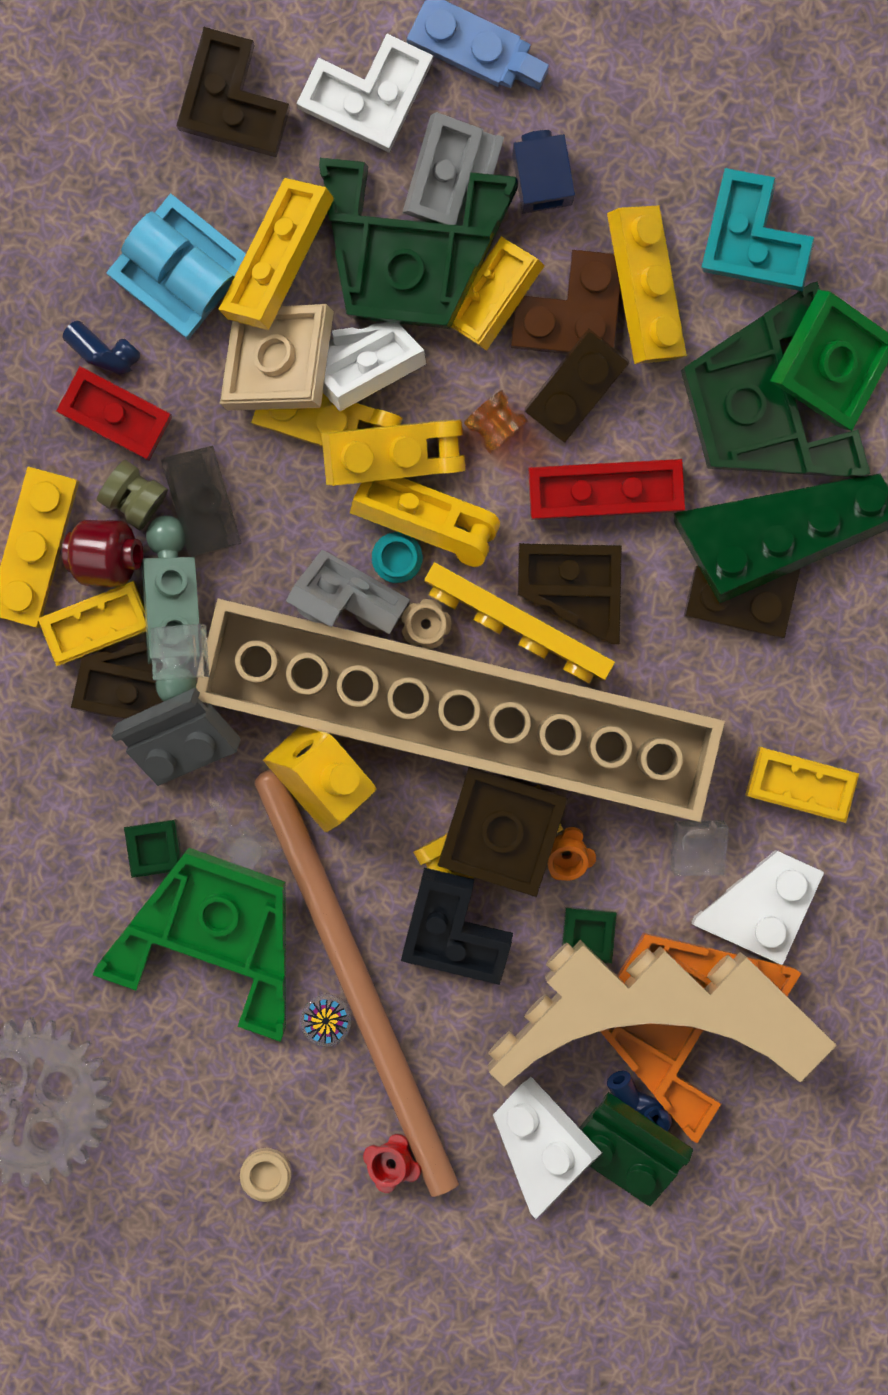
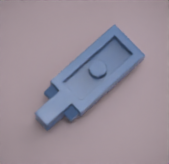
M425 0L407 37L408 44L496 87L503 85L511 88L515 79L540 90L548 74L549 64L528 54L531 45L522 40L520 36L445 0Z

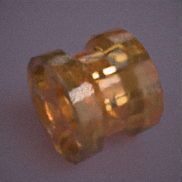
M503 390L494 394L464 421V425L470 431L478 432L484 439L483 447L489 454L499 449L528 423V420L522 413H515L508 405L509 397Z

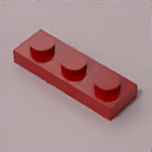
M682 459L528 468L531 520L685 511Z

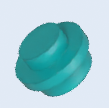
M388 533L381 537L373 548V567L376 573L388 582H407L416 576L422 566L423 555L420 545L413 537L403 533Z

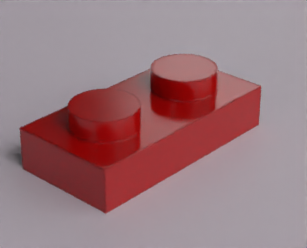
M79 366L56 410L62 416L150 461L173 417L167 411Z

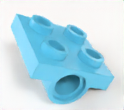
M170 193L156 212H149L136 224L123 243L122 254L106 273L117 284L189 340L227 293L246 253Z

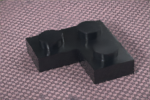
M424 867L401 961L500 985L511 948L513 933L465 921L473 891L474 879Z

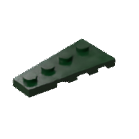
M879 473L674 513V523L720 604L888 530V485Z

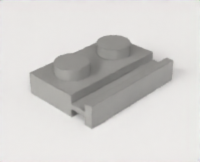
M438 112L430 115L402 213L429 223L462 226L470 172L494 174L504 137L489 134L481 128Z

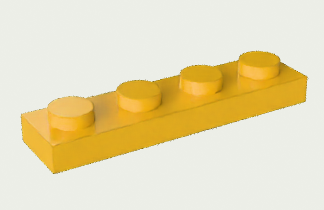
M435 562L424 579L426 584L432 586L428 595L454 610L459 602L477 611L473 619L475 622L499 635L504 627L522 636L518 643L520 647L542 659L546 658L548 652L557 655L567 661L563 670L585 683L590 684L594 676L600 680H605L615 663L613 660Z

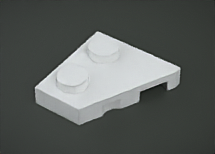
M775 850L761 861L753 871L728 888L726 893L709 907L696 914L691 924L783 965L824 872Z
M532 1077L523 1082L493 1114L529 1211L535 1219L543 1214L602 1154Z

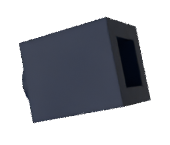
M538 130L522 135V141L515 142L512 150L522 214L572 206L575 192L565 134L552 136L550 130Z

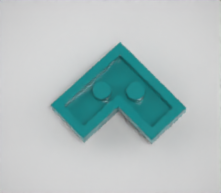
M728 168L724 169L701 267L703 272L803 291L815 240L812 236L766 228L776 185L775 177Z

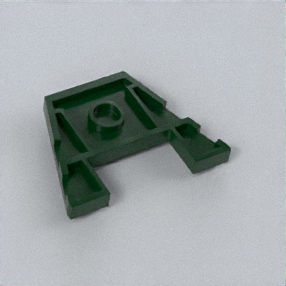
M320 158L319 168L321 177L324 180V186L334 197L328 210V217L332 224L336 245L335 255L346 314L353 319L450 329L518 189L517 178L470 172L463 225L438 224L362 216L368 165L360 161Z
M818 281L808 284L804 287L803 291L797 292L781 304H778L681 370L708 469L850 478L871 474L859 430L807 442L795 398L770 382L783 357L779 341L793 338L818 289L820 290Z

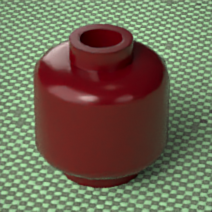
M83 520L75 526L72 532L66 535L63 541L62 559L65 569L71 572L73 578L81 585L119 587L124 586L132 578L134 570H138L141 567L143 546L139 539H135L132 528L124 521Z

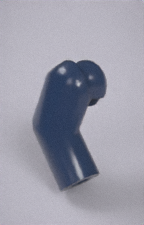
M79 320L69 324L63 332V340L87 363L115 374L129 373L132 371L130 367L140 359V352L126 339H119L115 346L110 349Z
M617 1071L610 1075L607 1080V1086L612 1095L664 1130L668 1131L670 1129L672 1119L668 1111L665 1110L656 1098L638 1091L629 1072Z

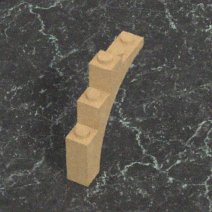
M580 940L573 948L568 943H565L547 961L546 966L550 971L545 975V979L557 994L552 999L544 994L526 1012L524 1017L529 1022L516 1036L509 1031L496 1042L488 1052L493 1058L488 1064V1070L505 1087L535 1060L572 1040L609 1028L652 1023L694 1027L732 1038L769 1057L801 1083L837 1045L741 952L734 959L729 955L723 957L708 973L707 978L711 982L703 988L661 946L654 953L646 949L627 968L626 971L631 976L624 983Z

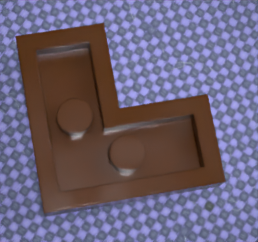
M572 250L567 300L524 296L514 312L511 348L568 354L588 328L614 348L620 293L615 255L611 253Z

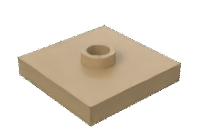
M327 304L281 306L269 330L232 321L220 405L228 411L320 408L334 311Z

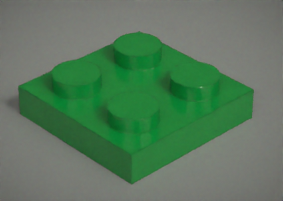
M818 289L770 382L839 428L852 431L888 364V332L832 292Z

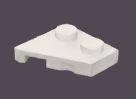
M384 322L372 324L363 329L351 327L332 330L333 339L329 342L323 393L339 411H342L426 365L424 349L399 323Z

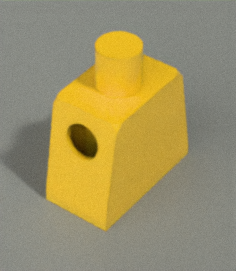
M299 726L263 759L264 763L324 832H329L340 825L377 790L373 782L337 740L329 733ZM304 748L307 750L301 756L296 757Z

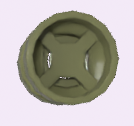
M125 459L108 477L96 501L109 510L118 509L124 513L126 522L140 531L158 510L168 493V489L156 480H145L140 476L139 469Z

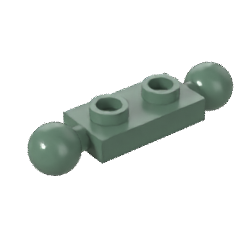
M168 515L154 519L146 531L147 544L157 554L158 558H145L142 561L148 664L165 663V669L160 672L156 680V691L162 701L169 700L196 688V677L186 667L185 662H200L202 657L195 557L178 558V553L186 544L187 531L179 519Z

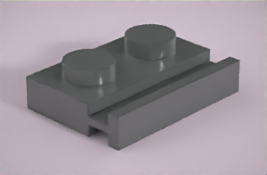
M196 688L116 723L111 737L116 742L122 740L128 747L126 753L157 786L237 752L241 738L210 703L207 705L202 703L198 698L200 692Z

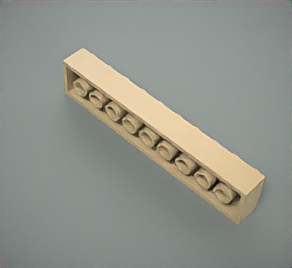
M218 598L196 689L200 692L198 698L203 703H210L232 710L701 822L725 723L723 720L351 630L334 626L330 627L326 624Z

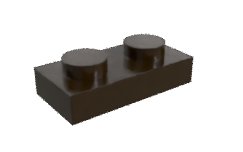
M588 328L527 404L525 412L565 443L628 366L629 360Z

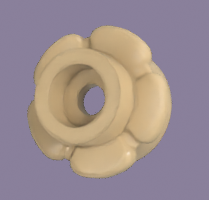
M423 599L420 604L412 603L404 610L402 615V622L404 623L402 629L403 636L413 646L421 645L425 649H434L440 646L444 641L443 637L450 633L452 625L450 615L444 612L442 605L435 600ZM427 619L431 622L429 629L421 627L423 620Z

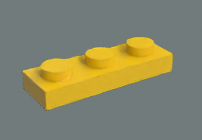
M288 178L283 179L219 307L220 312L226 319L265 330L270 329L334 200V197L326 187Z
M660 205L622 207L608 212L607 217L634 364L672 361L687 356Z
M27 467L0 565V618L40 628L38 618L43 617L80 481L33 467Z

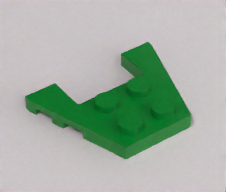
M188 847L100 960L93 976L137 990L153 944L169 948L252 978L253 983L237 1027L281 1042L286 1029V882Z

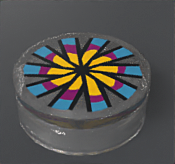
M329 993L319 994L311 998L304 1006L300 1018L301 1029L305 1037L310 1042L323 1047L334 1046L344 1040L350 1031L352 1014L348 1004L339 996Z

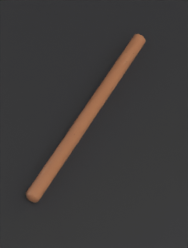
M270 769L265 770L255 779V787L403 1132L409 1142L415 1160L421 1167V1174L431 1197L445 1194L456 1188L459 1182L293 795Z

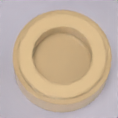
M261 1148L250 1153L244 1160L240 1170V1182L246 1194L262 1202L273 1201L281 1197L288 1189L292 1176L291 1165L286 1156L272 1148Z

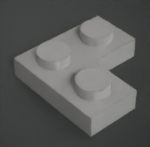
M322 549L294 584L286 602L297 607L298 612L303 617L313 622H323L332 627L343 610L346 609L355 614L357 620L366 627L375 630L381 629L390 634L401 618L410 599Z

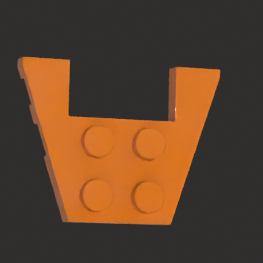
M643 932L617 976L625 983L631 976L626 970L635 958L646 949L654 953L661 946L686 972L705 988L711 982L707 978L711 969L726 955L734 959L738 954ZM746 956L786 996L789 995L801 975L800 971L791 966ZM651 1023L609 1028L600 1031L692 1141L698 1143L721 1103L679 1077L677 1073L703 1030L688 1026Z

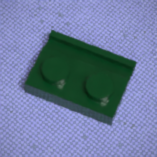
M609 1092L604 1096L601 1104L595 1107L579 1127L602 1152L589 1167L649 1207L652 1206L676 1178L683 1165L686 1166L689 1163L693 1153V1148Z

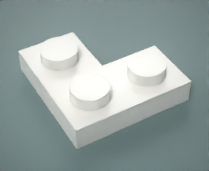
M386 34L365 80L318 58L296 103L297 109L390 153L432 65L433 55Z

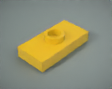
M501 236L479 268L451 328L487 351L545 265L536 257Z
M135 581L38 618L54 662L58 667L146 632L144 603Z
M758 747L745 796L846 823L859 773Z

